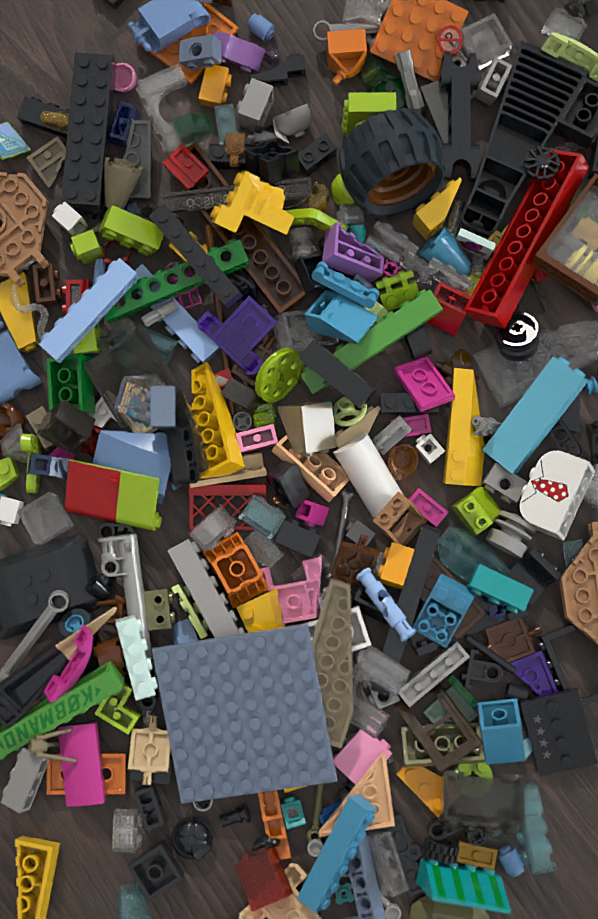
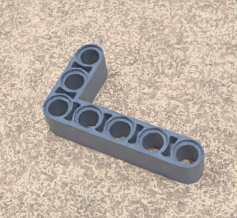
M365 836L356 848V855L347 865L349 867L348 870L358 916L342 919H386L368 838Z

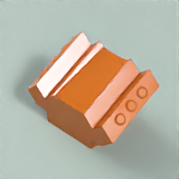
M238 532L203 551L211 570L217 577L233 609L268 590L261 570Z

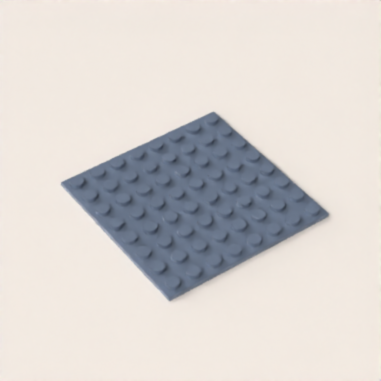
M308 623L152 648L181 804L337 782Z

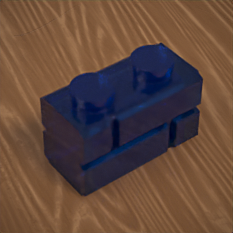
M119 101L108 138L111 144L127 148L126 144L132 120H138L139 111L136 105Z

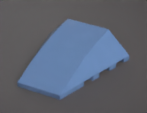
M101 430L92 464L160 478L157 503L163 505L171 471L167 434Z

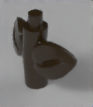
M461 349L453 354L450 363L436 361L434 366L440 370V374L446 376L443 379L452 390L454 368L470 369L472 360L470 355ZM474 375L475 384L477 385L480 377Z

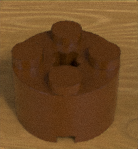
M119 636L99 641L97 646L93 647L94 656L98 658L99 662L98 668L112 661L122 676L129 675Z

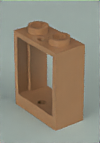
M397 492L373 519V522L389 540L406 546L427 520L408 498ZM406 510H408L409 512L402 518V520L395 526V528L392 531H390L389 529L393 526V524L400 518V516Z

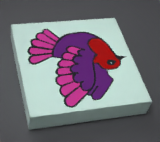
M460 229L455 239L461 249L488 260L496 245L494 242L464 229Z

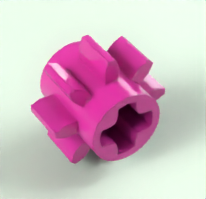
M386 259L381 276H388V278L395 276L402 267H397L396 260L389 262ZM387 268H389L390 271H393L392 275H390L389 272H386Z

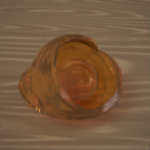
M399 444L390 450L387 462L395 480L406 479L416 470L419 455L417 450L410 444Z

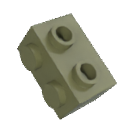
M169 589L145 591L144 599L148 631L172 628L173 624L176 623L175 612H171L170 605L174 604L173 593H169ZM158 596H160V597L162 598V602H161V603H158V602H157V597H158ZM159 616H163L164 622L159 621Z

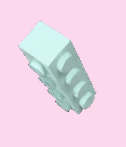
M135 615L115 620L135 699L139 700L155 695L154 689L158 687L155 677L150 676L149 670L153 669L150 657L146 658L144 651L148 650L145 638L141 639L139 632L143 631L140 619L136 620Z

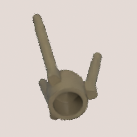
M72 728L62 729L45 735H36V738L29 739V754L36 755V758L76 763L77 760L73 758L43 753L47 752V747L60 746L59 742H47V740L43 739L71 732Z

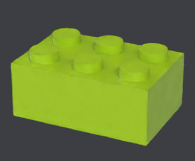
M113 205L106 211L98 232L102 234L104 239L113 241V239L117 240L121 246L136 248L138 253L148 256V254L152 255L159 250L164 236L155 223Z

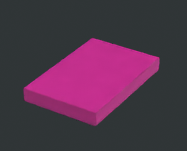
M428 356L394 367V374L420 412L455 400V394Z

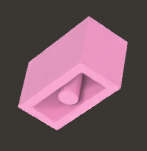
M274 424L236 433L241 454L273 447L278 443Z

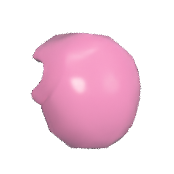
M118 63L116 64L114 90L126 93L136 85L137 76L135 70L129 64Z

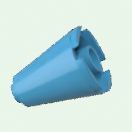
M443 226L435 233L436 235L432 239L430 238L420 250L419 255L457 278L461 276L464 278L471 271V268H469L471 263L448 228Z

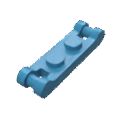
M319 262L312 273V278L315 281L367 308H373L380 293L377 289H368L359 282L345 277L342 273L328 268L325 262Z

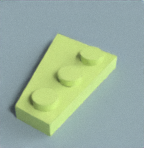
M177 584L172 587L174 594L178 592L180 604L186 612L188 611V617L200 638L203 639L208 636L210 628L205 619L201 620L199 616L201 612L196 602L192 603L189 598L192 595L187 586L183 587L182 584Z

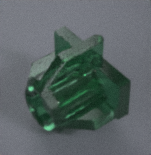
M373 55L366 61L364 69L360 72V77L365 84L375 87L379 83L387 84L386 74L389 73V69L384 68L382 58Z

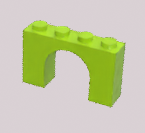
M349 93L348 100H344L342 134L349 135L354 127L368 120L367 118L373 115L376 116L390 109L396 110V93Z

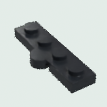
M401 813L394 815L395 826L385 827L408 897L424 892L416 883L419 868L417 859L421 857L422 850L417 843L410 842Z

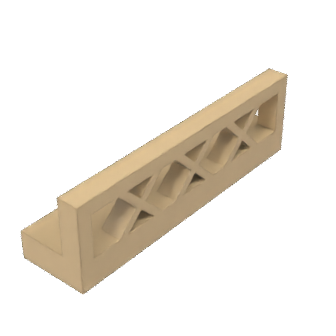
M262 452L242 454L245 467L231 475L205 479L199 477L197 483L189 484V486L194 488L266 476L267 472L263 465Z

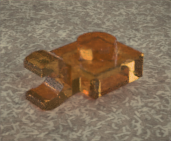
M226 132L225 153L230 154L231 167H238L239 154H244L245 133Z

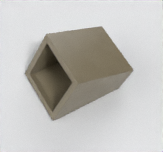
M332 401L304 402L278 406L279 415L294 453H302V456H312L315 451L317 453H328L329 449L336 448Z

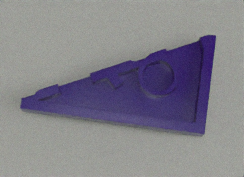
M541 650L509 662L517 668L515 674L539 696L558 692Z

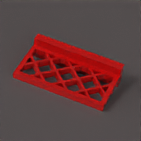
M218 483L194 488L189 486L190 530H266L267 483ZM194 496H202L207 502L199 509L194 504ZM215 496H222L226 500L219 509L211 502ZM234 496H241L245 500L238 509L230 502ZM254 496H263V503L258 508L250 502ZM208 503L216 510L210 518L201 511ZM227 503L236 510L229 518L220 511ZM247 503L255 510L248 518L239 511ZM237 512L245 519L241 525H234L230 521ZM198 513L207 520L203 525H194V517ZM217 513L226 520L222 525H215L211 521ZM258 513L263 518V524L254 525L250 519Z

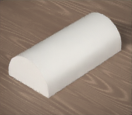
M364 432L333 452L372 517L375 518L397 492L404 495L367 432Z

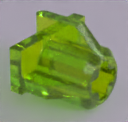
M273 403L259 405L253 414L255 427L276 425Z

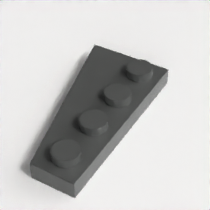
M132 120L123 160L135 163V168L139 169L141 166L143 170L130 198H152L153 121Z

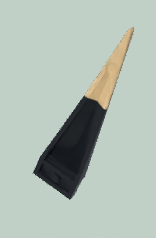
M113 607L86 625L92 635L116 612V607ZM79 630L0 682V723L6 729L25 714L47 687L52 676L57 675L70 661L77 649L73 641Z

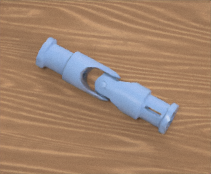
M366 568L356 576V579L360 580L366 588L365 592L379 611L383 613L391 628H395L401 637L400 640L405 641L416 633V630L412 629L407 623L405 615L394 603L384 586L372 575V570ZM378 596H381L384 599L380 602Z

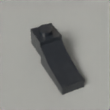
M291 54L285 57V61L279 66L263 73L250 75V81L253 78L273 87L288 86V78L306 77L304 55Z

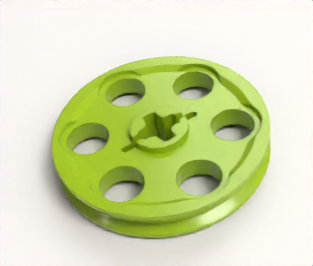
M283 348L273 353L263 363L255 381L257 395L269 403L277 402L286 397L297 385L303 371V362L298 358L300 354L291 348Z

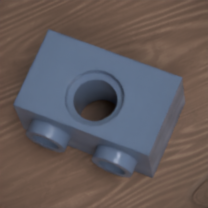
M213 34L180 40L179 63L188 70H197L199 67H213L216 64H221L222 41Z

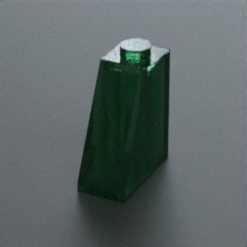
M187 113L171 121L173 131L180 145L186 146L215 133L208 114Z

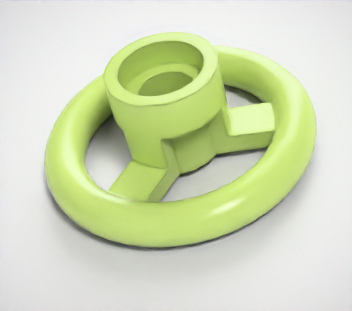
M345 396L342 397L332 408L334 410V422L339 426H352L358 423L367 412V404L359 411L355 409L353 402ZM345 416H356L355 418L348 421L340 420Z

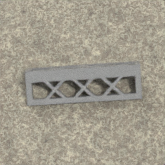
M453 641L398 686L396 691L406 704L411 707L470 656L457 641Z

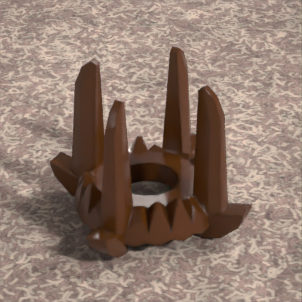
M116 595L113 600L100 601L96 604V606H116L117 612L114 615H117V617L109 618L104 624H116L115 620L127 617L125 596L120 597Z

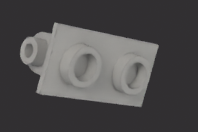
M399 415L373 438L372 442L376 449L384 455L412 429Z
M475 416L472 424L477 431L473 434L492 437L502 423L497 422L491 417L482 418L481 416Z

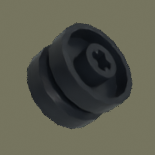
M520 311L513 312L505 329L496 327L498 351L506 359L524 361L531 358L539 348L538 322L530 314Z

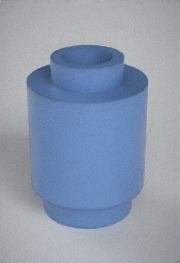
M253 14L247 22L249 31L262 41L270 40L275 34V26L261 15Z
M509 845L502 847L497 857L506 874H509L510 877L522 874L524 872V864L515 847H510Z

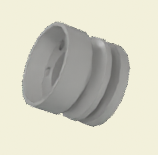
M501 510L498 515L505 521L495 520V523L501 529L491 528L485 540L496 548L521 559L527 549L521 540H532V537L525 532L535 534L537 529L521 516Z

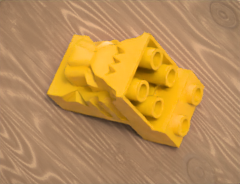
M247 171L237 173L233 182L236 186L233 192L229 191L225 200L228 203L227 206L219 204L218 207L214 206L210 215L213 218L212 222L235 233L245 215L286 235L295 216L282 210L285 200L283 189L261 182L259 177Z

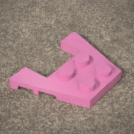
M321 556L302 561L307 580L274 586L269 567L259 568L268 586V590L264 593L276 588L279 595L277 597L282 608L283 624L318 617Z

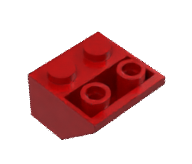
M439 281L433 294L443 308V311L426 323L455 336L467 314L464 308L471 296Z

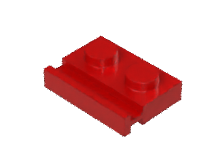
M183 144L162 162L188 191L209 173V170Z

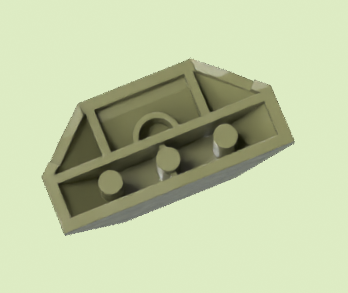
M425 894L417 901L415 900L411 903L409 919H489V915L484 909L434 901Z

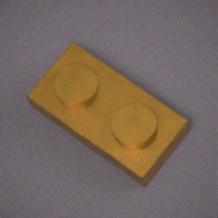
M458 840L457 845L460 846L457 862L494 870L498 853L497 848L484 845L474 846L470 842Z

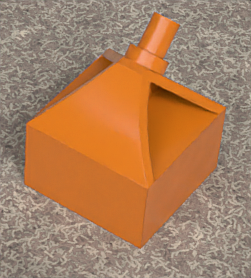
M365 29L327 32L328 69L337 74L331 80L335 86L341 80L355 76L365 67L367 54Z

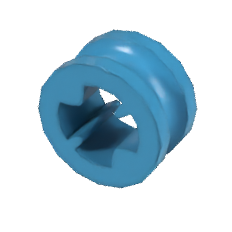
M595 377L585 378L588 380L584 386L586 394H591V391L594 393L598 392Z

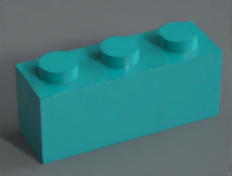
M481 564L475 567L467 585V588L471 589V593L479 597L484 595L489 598V602L495 605L502 604L507 606L506 610L514 614L525 611L533 593V589Z

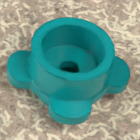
M351 883L340 884L335 892V901L338 905H342L343 902L354 901L355 897L351 891Z

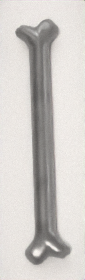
M345 488L339 492L342 497L332 568L341 541H344L349 503L351 498L356 495L354 492H348ZM331 571L327 575H325V578L327 580L334 579L341 581L340 579L332 578Z

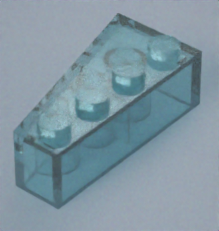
M535 783L512 786V793H509L511 804L515 805L516 812L513 813L515 824L519 826L520 832H517V839L519 845L522 844L523 852H520L523 864H526L533 875L557 871L556 863L551 861L549 855L553 853L549 839L545 837V834H548V828L545 819L541 818V814H544L538 786Z

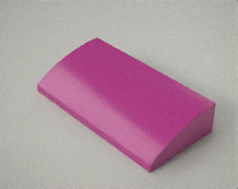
M97 721L59 726L58 731L72 728L71 732L58 735L61 756L77 760L76 763L61 761L66 806L104 804L106 802Z

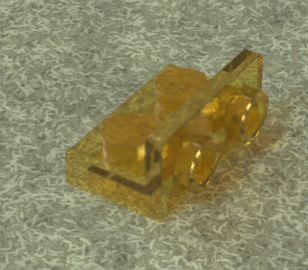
M317 182L313 184V196L308 201V208L323 212L329 205V190L325 185H319Z

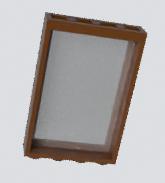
M596 173L539 249L531 265L595 306H598V174Z

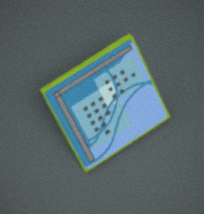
M9 122L0 124L1 160L30 152L31 149Z

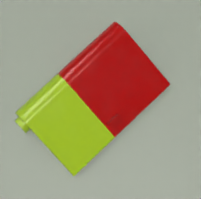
M70 459L65 511L155 531L156 528H160L162 517H159V512H156L160 478Z

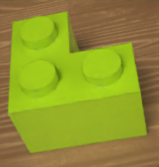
M124 681L123 689L118 694H112L107 697L95 712V715L126 734L132 731L141 716L140 713L125 705L133 692L132 685Z

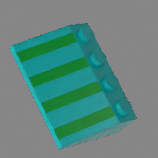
M420 858L416 883L431 900L508 914L511 911L502 878L495 870L487 868L482 870L476 869V866L469 864L460 866L458 863L446 864L437 860H431V858Z

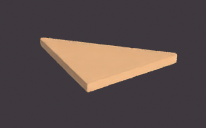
M385 752L378 756L319 830V837L329 836L348 797L360 794L377 807L374 813L375 818L366 830L395 826Z

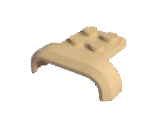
M294 863L289 864L260 895L239 913V919H264L265 917L268 919L323 918L318 912L314 913L297 898L300 891L296 887L308 875L299 864Z

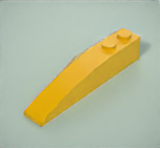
M205 362L191 370L192 393L194 394V402L192 403L194 420L192 421V428L194 429L199 473L202 479L228 476L245 467L236 431L225 399L209 363Z
M454 368L452 391L455 394V400L450 403L443 483L481 486L485 453L483 448L485 444L483 436L473 434L477 430L473 426L472 420L475 416H480L474 370Z

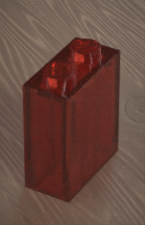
M267 846L257 850L258 855L253 857L251 854L239 858L241 862L234 865L252 912L293 894L275 847L268 849Z

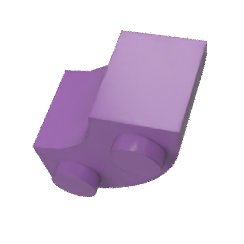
M220 31L215 32L214 36L222 41V63L228 61L239 65L241 70L248 73L251 70L259 72L265 49L231 34Z

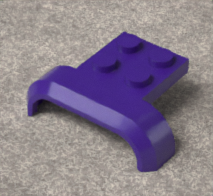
M248 296L224 323L207 310L198 320V329L203 331L228 354L247 375H254L264 362L252 349L275 326L277 321L255 300Z

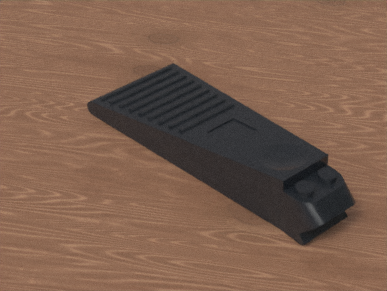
M520 42L478 167L477 178L473 182L469 197L461 214V220L465 225L485 234H492L496 231L507 207L527 176V172L524 169L526 154L536 146H545L559 118L583 78L587 76L588 70L564 58H555L528 42Z

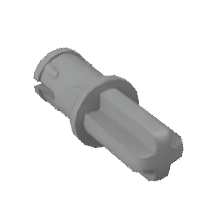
M171 299V301L160 307L156 306L155 310L144 315L141 319L144 325L149 327L161 319L165 320L164 317L179 310V307L175 300Z

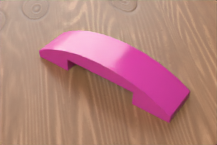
M84 624L73 641L77 649L60 677L53 675L44 690L49 702H54L62 697L76 683L88 663L92 650L93 635Z

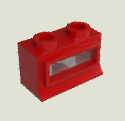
M89 279L66 280V285L62 286L63 297H66V304L62 305L63 315H67L69 307L74 303L77 304L82 299L81 295L83 292L91 287Z

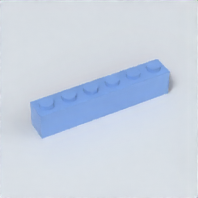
M120 258L117 261L111 262L107 268L108 271L96 278L94 281L95 285L90 290L87 289L81 295L82 299L77 304L74 303L69 307L68 314L55 322L54 329L50 333L47 332L42 336L39 345L59 363L64 360L139 279L137 273Z
M143 264L135 270L139 279L153 276ZM154 284L151 288L152 292H157L160 289V284ZM137 291L136 293L142 297V291ZM174 297L150 307L152 310H155L156 306L160 307L171 301V299L175 300L179 310L174 311L164 317L165 320L161 319L159 322L163 321L167 325L165 329L172 336L176 334L179 338L178 343L184 349H190L192 352L191 357L197 363L200 361L202 363L208 362L220 351V347L203 331L198 329V323Z

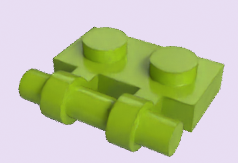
M412 269L406 272L404 270L400 271L395 276L389 278L386 276L381 281L375 282L377 289L384 287L386 291L380 292L379 295L383 307L387 311L399 308L407 300L411 302L416 299L415 295L419 291L415 280L407 282V279L414 277ZM401 281L402 285L391 288L392 284Z

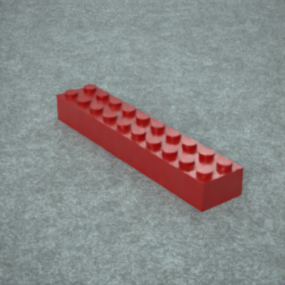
M553 150L558 153L560 159V167L557 174L548 180L533 178L464 308L472 320L506 328L536 270V267L531 265L535 255L564 217L589 169L582 154ZM538 171V176H543V171Z

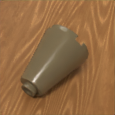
M107 157L104 161L105 207L109 209L113 205L124 210L143 168L140 166L137 169L135 168V163L115 158L114 162L109 161L110 158Z

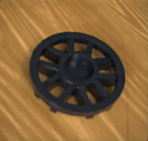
M536 146L530 149L524 158L525 171L530 177L537 180H548L554 177L560 167L558 153L553 151L551 147ZM536 169V173L534 174L530 170ZM538 171H543V176H538Z

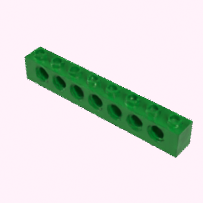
M236 239L229 240L225 243V246L220 248L213 247L207 251L209 257L225 275L250 265L240 239L237 241ZM231 254L232 257L230 261L223 262V255ZM188 262L175 263L169 270L165 271V269L155 272L154 276L150 278L143 277L138 279L137 283L133 284L121 297L125 300L124 305L117 307L115 304L105 314L104 318L106 322L111 324L206 283L197 272L194 276L187 277V271L193 269ZM172 276H177V283L169 284V279ZM156 283L160 284V289L157 292H152V286ZM137 291H142V297L135 300L134 294Z

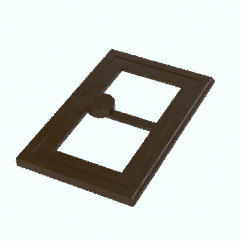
M438 683L423 697L433 692L448 714L434 724H426L424 729L402 698L400 701L393 703V705L439 771L442 772L481 746L483 742L441 684ZM452 718L468 741L443 757L429 736L435 734L436 727Z

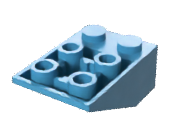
M324 290L304 314L311 332L358 344L378 319L376 315L346 296L329 290Z
M441 573L412 629L446 648L472 603L475 594L470 592L471 589Z

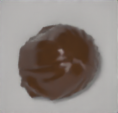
M3 403L0 408L1 439H15L19 437L25 427V417L9 403Z

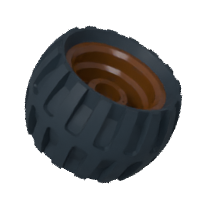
M399 108V110L390 109L376 116L373 115L367 118L368 120L354 127L353 131L344 138L343 145L340 147V172L349 195L367 214H371L374 217H390L407 212L409 209L424 203L443 185L447 165L442 142L434 128L417 112L413 110L408 111L406 108Z

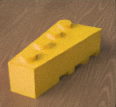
M277 588L236 607L248 633L285 627L281 615V604H279L277 597L279 595Z
M23 835L15 839V847H17L16 866L18 871V878H16L18 886V919H46L60 843Z

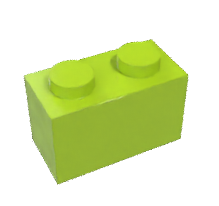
M93 229L71 237L73 242L70 245L72 252L77 260L81 259L84 265L105 257L100 241Z

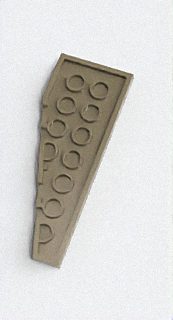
M331 579L313 634L312 647L330 744L342 749L353 714L350 584Z

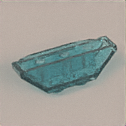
M449 527L437 540L440 562L468 583L478 564L506 577L511 574V571L496 551L466 529Z

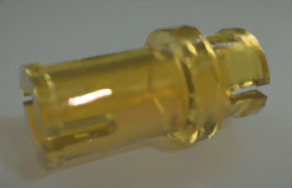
M42 110L40 120L42 123L57 124L58 127H68L69 114H65L62 111L56 113Z

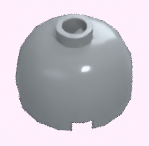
M308 103L274 117L278 129L287 136L294 134L295 138L305 134L304 130L310 126L312 120Z

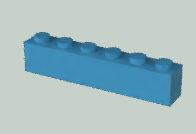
M360 794L348 797L297 897L314 913L325 910L330 905L332 894L339 888V881L349 868L347 866L348 863L356 855L358 844L365 838V831L375 818L374 813L377 807Z

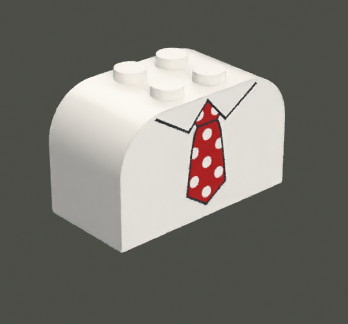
M551 451L544 454L539 459L536 467L532 468L529 475V483L523 487L521 492L520 511L524 519L538 531L564 541L595 473L590 462L562 451Z

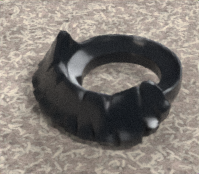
M264 834L254 841L251 851L277 847L280 845V839L270 838L267 834Z

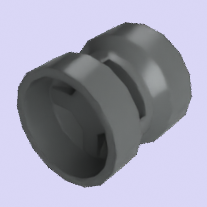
M246 412L237 413L233 418L234 428L238 432L250 430L252 427L250 415Z

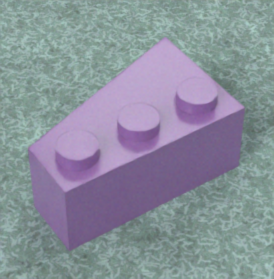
M336 222L325 231L322 262L327 263L328 267L353 277L359 274L369 283L373 282L383 274L384 257L366 243L364 245L355 239L356 235L352 232L349 234L341 228L342 225L339 222Z

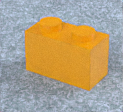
M218 65L206 67L198 98L200 106L222 110L223 104L226 105L228 99L226 89L227 86H231L232 82L229 68Z
M392 542L390 548L386 547L383 556L386 559L385 566L380 565L377 575L381 577L380 582L382 584L402 590L414 549Z

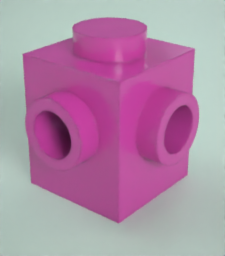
M304 500L299 504L295 517L305 520L303 524L315 527V524L323 526L329 508Z

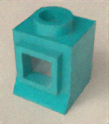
M289 796L284 798V801L281 802V809L286 828L290 829L306 824L300 797Z

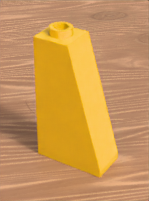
M22 272L18 275L26 284L21 288L11 278L0 283V312L18 349L21 352L29 353L35 350L40 342L30 280Z

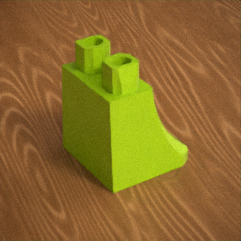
M476 487L450 506L472 537L478 535L494 523L496 519L500 518L498 515L501 511L484 487Z

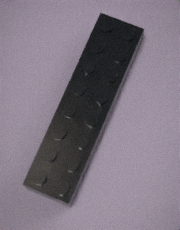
M75 52L61 203L66 202L73 209L103 211L105 195L104 161L108 157L116 75V61L113 55Z

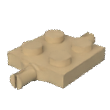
M149 716V727L132 729L128 770H137L144 773L142 785H151L152 773L169 772L171 747L168 732L156 728L157 716H154V720L153 716Z

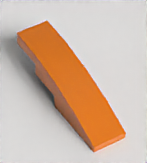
M278 790L258 793L265 832L270 838L280 839L279 846L269 848L271 860L273 862L291 858Z

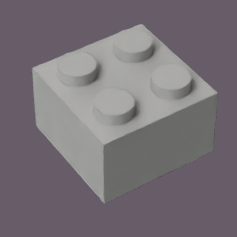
M252 78L250 84H246L243 95L245 96L243 101H239L236 112H238L239 126L255 132L256 126L263 127L274 102V92L272 85Z

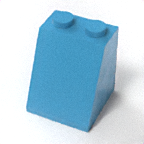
M517 698L479 702L478 709L486 765L526 761Z

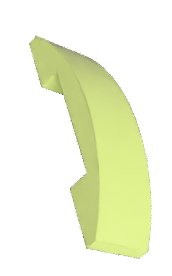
M551 33L541 49L555 58L561 56L570 62L584 67V69L589 71V77L598 82V54L578 41L564 35Z

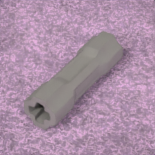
M410 49L394 54L397 68L401 73L408 109L424 107L413 69L414 63Z

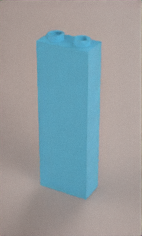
M554 356L551 358L483 448L485 453L512 474H517L588 382L584 378L586 374L577 368L575 370L569 367L570 362L561 356L559 359Z

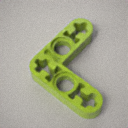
M313 208L284 210L288 214L295 216L291 226L312 224L325 232L336 222H339L322 211ZM340 223L342 225L341 228L347 232L348 227Z
M22 434L20 449L28 454V463L29 455L42 454V443L33 434ZM27 474V493H38L40 476Z

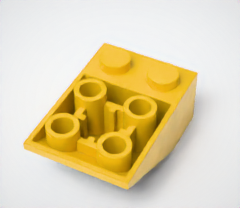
M461 178L456 181L451 180L445 186L446 189L443 192H436L430 198L431 201L425 205L423 203L415 210L416 213L414 214L412 224L426 241L442 227L462 181Z

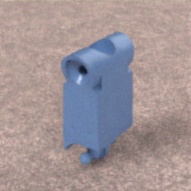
M152 0L138 9V21L136 23L129 22L128 27L132 30L134 41L143 45L146 52L152 50L156 55L192 31L193 28L207 24L211 20V16L197 0Z
M0 321L1 329L4 327V323L2 321ZM9 329L0 333V405L15 398L21 390H30L43 383L31 370L23 352L18 349Z

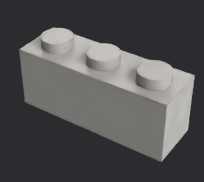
M24 747L19 751L16 765L10 772L9 783L2 793L1 803L18 813L30 810L50 760L30 755L28 747Z

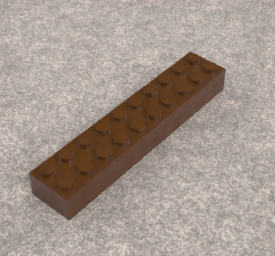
M194 142L187 149L209 170V173L188 191L168 169L167 172L187 198L194 201V207L207 224L212 225L213 232L224 246L229 240L236 239L237 241L240 239L250 262V265L242 269L252 277L257 289L281 318L309 297L310 294L305 293L297 272L257 221L244 215L236 233L212 222L213 218L210 215L214 206L218 207L219 204L216 203H220L219 197L222 200L221 204L227 206L228 203L225 202L224 204L223 196L228 195L229 191L233 192V190L197 143ZM206 197H208V198L210 199V201H208V202L205 203V204L208 205V206H205V205H204V202L208 200V199L203 200V199L206 198ZM197 198L202 200V205L200 207H197L195 205L197 204L199 206L201 204L200 200L195 201V199Z

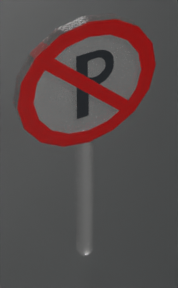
M453 25L444 26L439 31L436 39L439 50L442 53L444 51H450L451 54L457 52L466 64L467 59L459 50L463 42L460 29Z

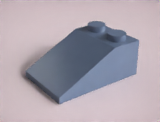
M151 386V391H147V403H151V411H147V423H151V428L168 430L175 428V386Z

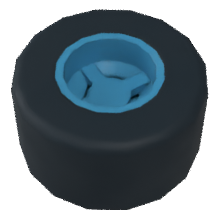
M84 609L70 610L59 622V633L65 640L80 630L83 624L87 625L94 621V619Z

